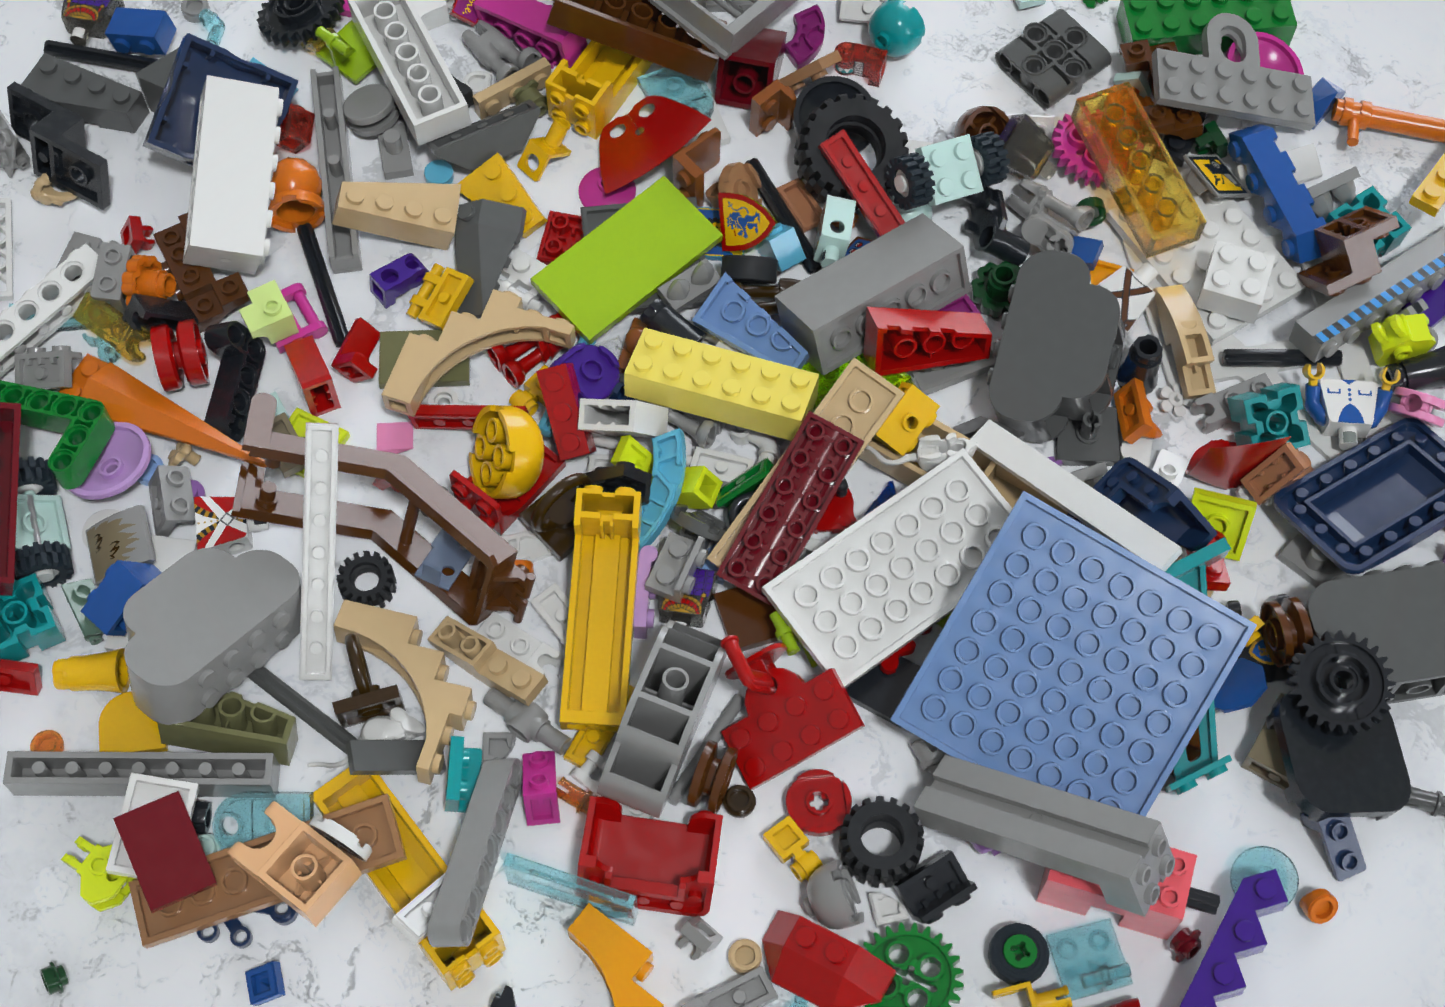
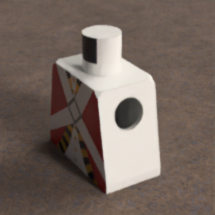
M194 497L197 550L217 548L231 555L251 550L253 548L252 532L269 530V522L231 516L235 497Z

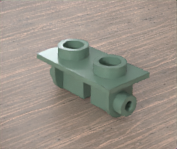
M92 578L61 584L66 600L72 609L85 640L90 642L91 645L101 643L104 633L81 612V609L87 603L88 595L96 589Z

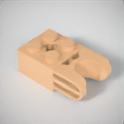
M273 801L264 811L276 828L273 840L267 846L260 849L250 848L238 841L227 852L237 865L317 927L359 879L362 873L353 859L305 822L295 817L279 803Z

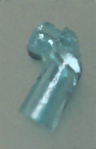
M203 9L199 13V20L209 32L206 41L219 46L226 28L225 23L215 12H212L210 9Z

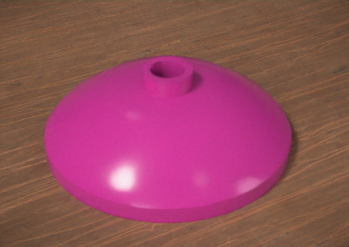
M1256 32L1259 44L1260 67L1304 75L1299 58L1284 41L1268 33ZM1233 42L1227 50L1226 58L1233 62H1241L1240 53L1235 48V43Z

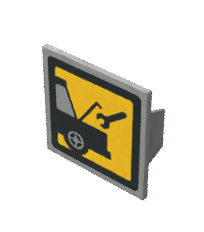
M1185 154L1183 156L1185 162L1191 168L1187 182L1198 195L1209 190L1214 198H1246L1251 196L1218 155Z

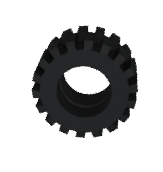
M876 796L875 802H871L870 798H866L862 801L861 806L855 804L851 808L850 815L846 814L843 820L838 850L841 852L840 860L843 866H848L851 877L855 874L858 875V882L863 885L867 880L872 882L871 887L879 888L880 883H885V888L893 887L894 881H900L908 874L914 872L916 865L919 863L924 846V838H922L924 833L923 825H918L919 817L916 812L910 814V806L906 803L902 806L897 805L898 799L891 797L890 802L884 801V796ZM883 828L891 831L898 838L901 847L890 856H877L865 848L861 837L868 830Z

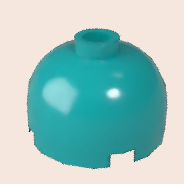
M887 0L875 10L869 21L868 33L871 42L881 53L890 57H902L914 51L922 43L921 40L926 31L924 20L915 7L910 9L903 3L906 2L904 0Z

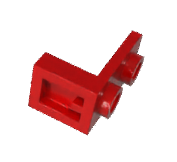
M356 318L331 366L353 383L373 379L378 369L369 362V357L380 338V332L363 318Z

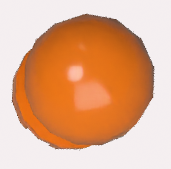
M287 157L278 161L276 172H273L272 181H270L275 182L274 199L270 201L268 210H273L271 226L289 233H296L295 228L305 223H310L313 229L318 227L325 219V206L321 198L322 180L316 167L301 158Z

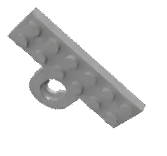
M1221 13L1214 16L1208 22L1202 32L1203 56L1156 48L1152 53L1155 104L1308 131L1316 125L1311 76L1260 67L1259 44L1256 32L1246 20L1238 15ZM1227 36L1234 41L1235 48L1240 53L1241 62L1230 61L1224 56L1221 50L1222 37Z

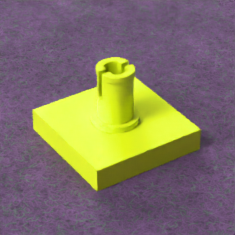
M1194 487L1190 501L1213 528L1226 537L1231 547L1225 558L1240 561L1257 509V502Z

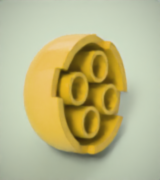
M502 405L485 406L479 412L472 428V432L477 433L475 453L469 452V465L473 484L493 499L520 497L534 486L542 471L544 441L541 430L533 417L520 408Z

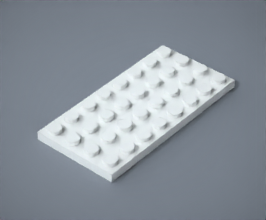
M962 448L762 587L761 591L822 671L825 672L830 668H834L846 688L954 610L1011 512L1012 507L967 451Z

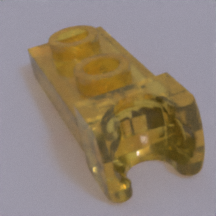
M86 292L73 318L113 346L115 351L129 361H144L146 356L140 351L139 342L146 340L151 342L150 331L141 326V330H133L127 322L123 321V314L106 301L92 299L90 296L91 292Z

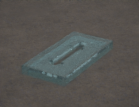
M507 853L503 868L508 884L584 909L590 903L608 918L631 926L635 925L638 916L637 897L635 895Z

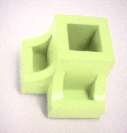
M275 280L247 292L252 304L239 309V312L253 339L267 337L272 345L299 333L294 316Z

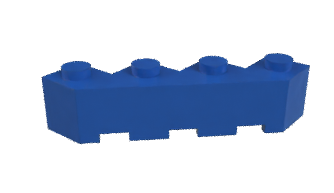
M1257 124L1228 133L1230 140L1228 152L1233 161L1246 165L1247 175L1245 182L1247 188L1250 190V193L1264 198L1263 216L1269 226L1282 230L1283 241L1281 242L1283 254L1287 259L1299 264L1320 258L1321 253L1314 229L1327 223L1323 216L1317 218L1311 206L1314 205V200L1305 184L1299 185L1293 175L1296 168L1287 152H1280L1275 143L1278 139L1275 130L1272 127Z

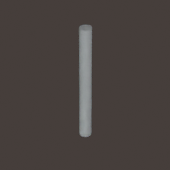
M739 694L734 695L673 786L667 802L677 806L691 785L706 743L709 740L719 743L723 737L721 731L731 725L745 704L744 697Z

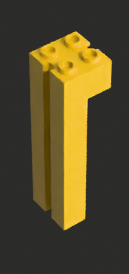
M591 40L571 68L568 66V60L563 58L545 81L549 117L552 120L557 116L562 117L573 124L574 129L579 134L597 140L603 128L612 120L653 63Z
M587 485L584 488L576 489L573 524L575 540L559 718L562 730L587 731V729L600 730V732L617 733L628 705L642 519L641 492H637L630 487H619L615 490V493L603 492V487L597 485Z
M348 767L310 794V797L320 813L325 815L384 794L390 796L407 859L368 872L366 876L394 914H397L446 873L448 866L379 775H350ZM483 908L469 946L435 948L430 945L428 935L417 944L451 991L457 986L460 989L468 985L476 976L473 971L481 965H486L487 968L493 966L503 957L502 952L506 950L501 932Z

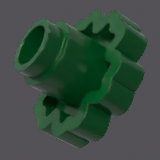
M1007 261L999 265L989 262L977 270L976 279H973L971 282V299L974 303L981 304L980 310L982 313L998 318L1004 312L1009 311L1011 303L1008 301L1009 289L1011 284L1016 283L1020 270L1019 266L1012 265Z

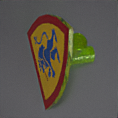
M732 192L718 193L720 227L723 234L722 251L750 249L766 239L778 222L758 201L744 194Z

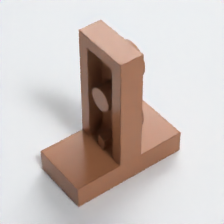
M1288 442L1240 481L1257 504L1261 505L1278 491L1293 484L1314 469L1311 467L1309 457L1304 452L1299 451L1298 448L1295 449L1291 442Z

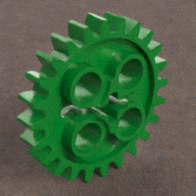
M900 922L898 932L896 933L889 926H886V937L884 938L875 932L873 934L875 945L864 942L865 950L895 969L896 973L899 974H895L892 980L896 987L893 993L884 995L880 1003L868 1004L865 1007H911L908 1000L914 994H921L927 999L925 1007H951L949 1003H960L961 998L954 991L963 990L964 984L955 979L963 976L964 970L953 968V966L960 962V956L948 955L953 949L952 943L944 946L940 945L943 939L942 933L931 938L929 926L924 929L923 933H919L917 923L914 922L911 930L906 931L903 923ZM897 949L904 950L908 954V959L900 964L894 963L889 958L890 954ZM926 963H935L940 968V972L935 977H927L922 973L921 968ZM910 972L914 974V981H910L907 986L903 984L901 976L906 977ZM919 983L927 986H934L937 988V991H928L927 988H925L922 985H919Z

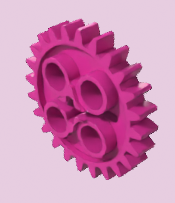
M1084 106L1082 113L1073 109L1071 116L1065 114L1063 120L1058 121L1051 137L1050 148L1054 149L1052 158H1059L1057 167L1066 166L1064 174L1068 175L1073 172L1075 174V182L1083 178L1085 186L1090 181H1094L1096 188L1100 187L1101 182H1105L1106 186L1111 188L1113 180L1118 185H1121L1124 178L1130 180L1132 173L1137 172L1144 156L1142 154L1144 145L1140 144L1142 136L1135 135L1137 129L1129 128L1117 122L1106 110L1104 113H1100L1098 106H1095L1093 112H1090Z

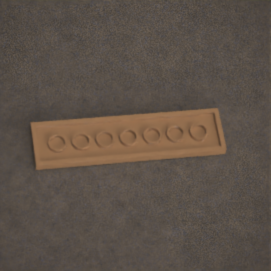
M388 794L322 815L323 818L331 819L354 833L359 839L358 843H360L361 847L365 843L370 845L373 852L366 862L340 849L353 859L362 875L407 859L392 802ZM311 820L305 821V823L308 825ZM275 832L249 840L243 844L250 848L260 849L267 846L273 840ZM231 847L206 855L217 882L216 886L157 912L151 913L138 879L128 882L142 946L146 949L284 901L234 862L227 852Z

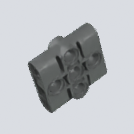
M1057 9L1039 23L1032 22L1024 27L1023 34L995 53V60L1000 69L1045 109L1050 108L1067 95L1079 93L1085 82L1108 67L1112 61L1109 51L1063 9Z

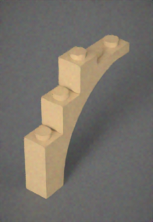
M493 289L480 319L467 312L458 313L451 311L438 341L426 334L416 335L409 333L381 394L385 408L415 417L423 399L434 384L445 373L466 358L494 346L522 341H545L571 349L576 341L575 326L563 318L553 319L543 316L540 312L533 309L524 310L521 297H518V295L511 291L501 292Z
M344 599L333 625L336 641L345 644V636L350 632L356 633L363 651L374 655L388 664L405 680L415 694L426 721V740L416 765L418 782L431 785L434 775L440 774L444 763L442 752L445 745L450 746L451 736H454V729L464 732L467 721H472L475 716L477 702L473 701L472 688L446 682L449 675V666L446 665L445 654L443 651L420 646L423 631L419 630L417 616Z

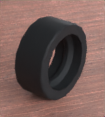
M753 255L722 256L721 277L726 272L733 281L740 283L775 284L777 282L778 260Z

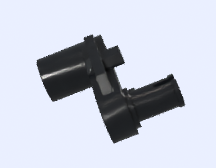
M987 186L983 188L984 191L960 198L970 203L972 215L969 220H966L964 228L965 231L972 234L974 248L1002 261H1007L1012 265L1020 266L1023 264L1029 254L1030 243L1024 238L1006 230L1008 218L1003 192Z

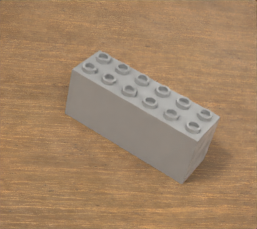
M922 213L775 295L781 325L808 352L810 357L807 361L824 376L864 352L867 307L938 311L971 292L964 246Z

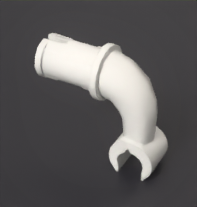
M736 426V430L744 431L743 433L731 431L732 440L735 444L743 446L751 442L759 447L757 463L768 458L775 465L781 457L776 440L770 435Z

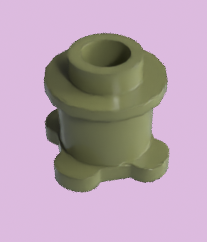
M530 80L525 86L514 91L515 105L530 99L540 108L541 113L539 117H542L548 110L547 97L542 95L537 89L538 82Z

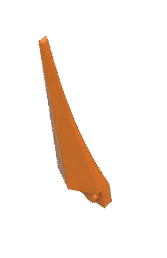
M88 353L72 373V388H61L58 391L64 394L100 401L113 422L131 423L138 426L143 432L201 447L264 468L267 467L264 459L249 456L250 451L242 450V445L113 363H107Z

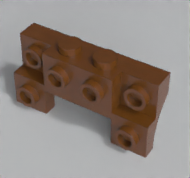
M1145 39L1120 44L1119 53L1123 57L1125 71H1148L1147 80L1154 98L1152 53L1156 48L1178 52L1175 42L1149 46L1148 40ZM1159 104L1140 107V117L1143 118L1146 136L1171 134L1186 140L1199 137L1203 133V123L1199 111Z
M187 212L178 216L179 224L153 234L165 259L161 263L163 270L173 274L176 279L175 295L178 301L185 300L198 318L197 325L200 333H202L208 326L219 324L228 313L250 301L247 294L248 290L239 272L216 281L210 267L183 264Z

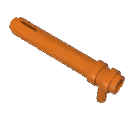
M1349 97L1337 98L1333 105L1331 121H1336L1337 125L1347 126V145L1356 146L1358 144L1359 129L1365 130L1366 128L1445 143L1444 119L1374 106L1372 102L1361 100L1360 103L1354 102V98Z

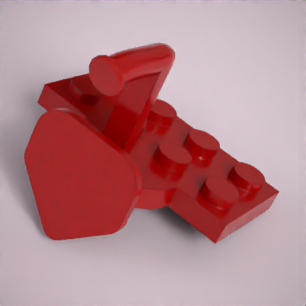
M730 635L721 640L720 646L725 649L733 666L724 673L726 678L730 680L740 679L741 683L748 687L745 695V707L748 716L721 731L728 747L738 749L736 763L751 790L760 787L865 727L834 668L828 669L805 683L800 675L789 669L776 668L774 664L788 649L786 644L775 643L769 645L750 657L745 658L738 644V636Z

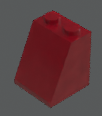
M764 28L737 52L732 53L725 61L719 57L714 98L716 104L751 110L752 98L779 77L784 58L787 32Z

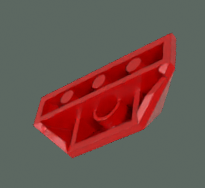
M780 910L776 913L762 939L771 982L817 1007H862L868 1004L880 1003L897 972L861 946L800 915Z

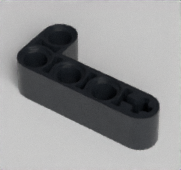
M230 321L210 325L204 333L207 347L222 358L204 422L232 440L239 442L245 433L251 399L256 392L266 350L263 341L259 337L253 339L248 328L238 321Z

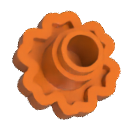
M133 255L126 262L127 272L122 274L121 286L122 293L126 295V306H128L133 293L165 299L175 294L176 279L174 275L162 270V264L155 256Z

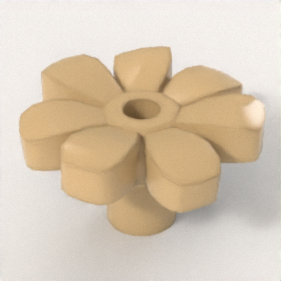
M178 441L176 450H172L168 455V466H177L184 460L195 466L201 456L192 450V445Z

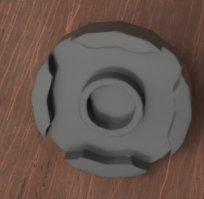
M675 505L670 517L674 522L682 526L679 535L696 541L698 536L705 538L706 550L711 540L719 542L728 527L725 528L726 523L711 514L699 509L697 512L690 513L686 512L687 505Z

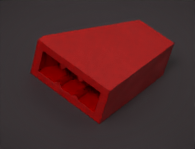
M313 336L297 338L291 343L284 345L288 360L310 413L318 417L341 408L332 377Z

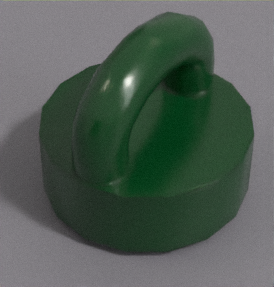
M1088 197L1076 205V207L1085 205L1095 209V217L1088 228L1101 224L1106 218V209L1101 198Z

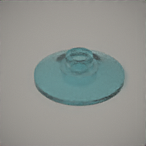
M1268 846L1252 847L1242 852L1234 861L1230 871L1231 888L1235 895L1243 878L1276 869L1288 899V903L1285 906L1287 907L1298 891L1299 877L1297 869L1291 859L1276 848Z

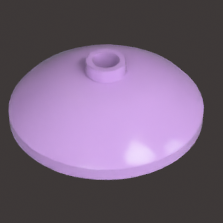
M114 422V432L86 480L79 487L68 490L80 498L98 500L118 495L130 488L143 475L151 459V444L143 430L131 423Z

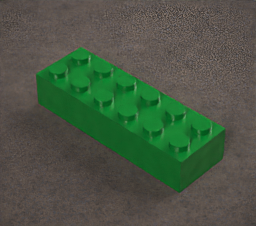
M1120 0L1116 15L1123 44L1145 39L1148 40L1149 46L1175 42L1178 52L1193 55L1203 54V29L1214 16L1221 13L1238 15L1246 20L1255 32H1264L1276 36L1288 46H1290L1297 28L1291 0ZM1222 37V52H1227L1230 45L1234 42L1230 37Z

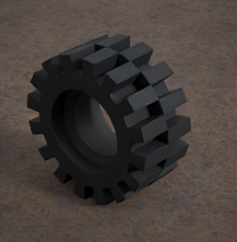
M363 551L364 556L362 557L356 552L353 554L354 560L352 561L347 557L344 560L346 566L340 565L338 569L340 575H337L336 579L343 600L371 606L379 605L380 608H384L386 606L384 601L391 602L393 599L392 593H396L397 589L395 585L397 583L396 577L388 559L385 556L381 559L380 553L375 551L373 556L370 555L369 551ZM367 572L375 573L379 577L376 587L367 591H361L356 588L355 581L358 576Z

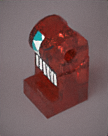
M851 42L838 44L834 51H839L842 60L834 64L835 71L845 76L853 74L868 78V85L879 88L887 66L888 50Z

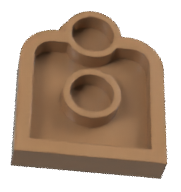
M836 50L779 79V81L784 86H789L795 91L805 86L803 80L811 77L812 81H815L827 75L826 68L842 60L841 55Z

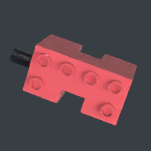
M1170 847L1175 858L1174 870L1169 877L1165 878L1163 883H1158L1160 887L1159 898L1154 905L1150 906L1145 917L1107 904L1098 884L1047 867L1044 868L1036 902L1083 916L1087 914L1091 906L1120 914L1121 918L1118 923L1120 927L1168 940L1183 921L1186 907L1216 915L1220 904V895L1190 887L1197 855Z

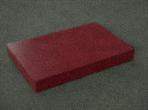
M179 791L113 818L151 913L217 885Z

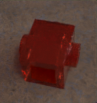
M290 103L286 117L279 126L281 127L279 144L276 145L294 154L311 143L314 113L305 110L300 105Z

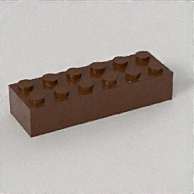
M554 0L546 23L708 83L719 58L712 50L652 5L649 0ZM720 19L723 23L727 25V21Z

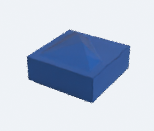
M271 961L245 972L250 1005L259 1006L286 995L280 962Z

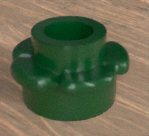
M51 961L48 967L40 969V974L48 994L63 993V986L69 984L63 966L55 967Z

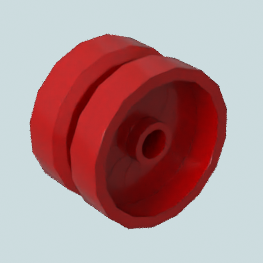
M194 318L178 321L176 337L173 330L167 324L151 327L150 338L154 361L164 391L170 392L182 389L184 373L187 381L193 387L209 384L206 349Z

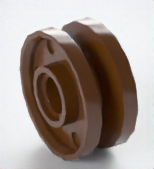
M1297 597L1284 598L1281 605L1277 601L1263 603L1260 610V619L1265 623L1261 627V633L1266 651L1276 667H1288L1293 662L1292 656L1295 653L1301 654L1300 646L1303 643L1310 645L1309 640L1313 637L1307 611Z
M709 740L698 761L689 789L687 805L696 808L705 795L709 797L707 811L717 814L732 779L738 757V749L729 747L722 759L717 758L718 743Z

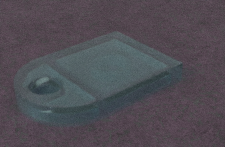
M665 67L637 77L638 86L645 97L651 95L662 96L687 105L709 118L713 114V94L704 81Z
M243 791L228 797L218 806L213 817L212 829L217 844L223 850L232 847L238 841L244 843L276 832L271 819L264 813L265 809L273 801L279 803L303 822L313 819V792ZM230 816L237 821L238 830L235 834L228 833L224 829L223 821L225 817Z

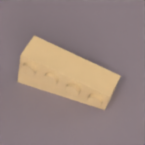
M342 181L336 198L332 225L448 250L455 234L461 184Z

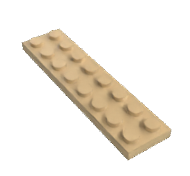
M853 358L813 413L865 441L851 466L852 468L905 393L859 360ZM785 452L706 558L717 568H720Z

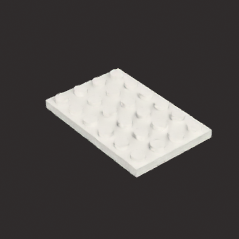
M1190 167L1107 211L1106 219L1143 264L1148 262L1158 271L1159 274L1155 278L1162 287L1183 285L1195 306L1208 262L1217 240L1275 256L1264 300L1256 320L1303 294L1307 289L1298 278L1295 270L1233 198H1214L1209 190L1200 195L1196 193L1187 182L1191 170ZM1197 308L1211 346L1250 324L1249 322Z

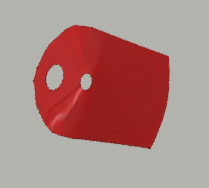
M1292 436L1236 446V442L1222 439L1211 440L1195 451L1185 474L1224 490L1238 488V486L1242 485L1240 481L1242 478L1286 444Z

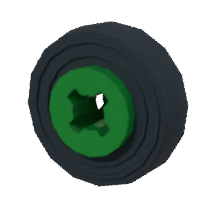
M1022 923L1006 925L995 933L989 943L988 959L990 967L998 978L1008 984L1017 985L1028 981L1033 983L1042 976L1049 963L1050 952L1047 941L1040 931L1030 925Z

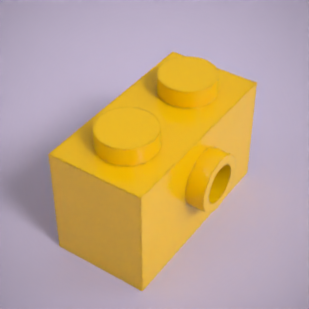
M902 381L898 388L905 394L874 438L893 453L904 456L905 453H909L915 448L918 443L917 437L922 430L928 428L937 417L936 412L940 406L915 385Z

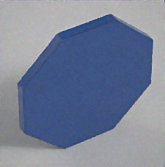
M1245 658L1237 659L1214 698L1215 709L1223 713H1229L1252 707L1268 689L1263 666Z

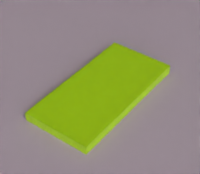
M663 176L530 278L531 285L565 320L575 326V331L590 345L654 295L660 286L678 276L721 242L723 234Z

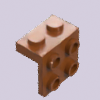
M716 127L701 133L694 142L686 147L683 146L673 155V185L686 198L696 197L698 207L704 206V173L716 166L720 161L721 131Z

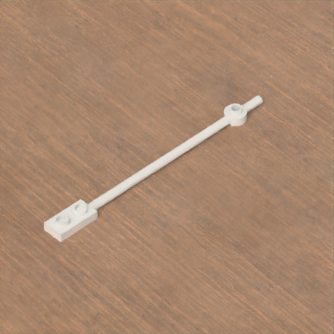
M449 387L434 389L431 393H427L421 403L425 405H441L443 403L449 405H477L460 401L457 393ZM533 418L539 425L540 419ZM592 432L595 445L616 450L620 438ZM641 444L653 454V446ZM698 446L695 447L693 456L686 454V467L705 466L723 482L722 486L755 465V460L707 448L704 449Z

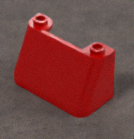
M590 796L577 871L576 893L581 899L595 903L597 901V903L600 902L601 904L691 917L705 916L709 913L715 882L723 815L702 810L691 815L688 824L622 815L623 809L618 802L604 796Z

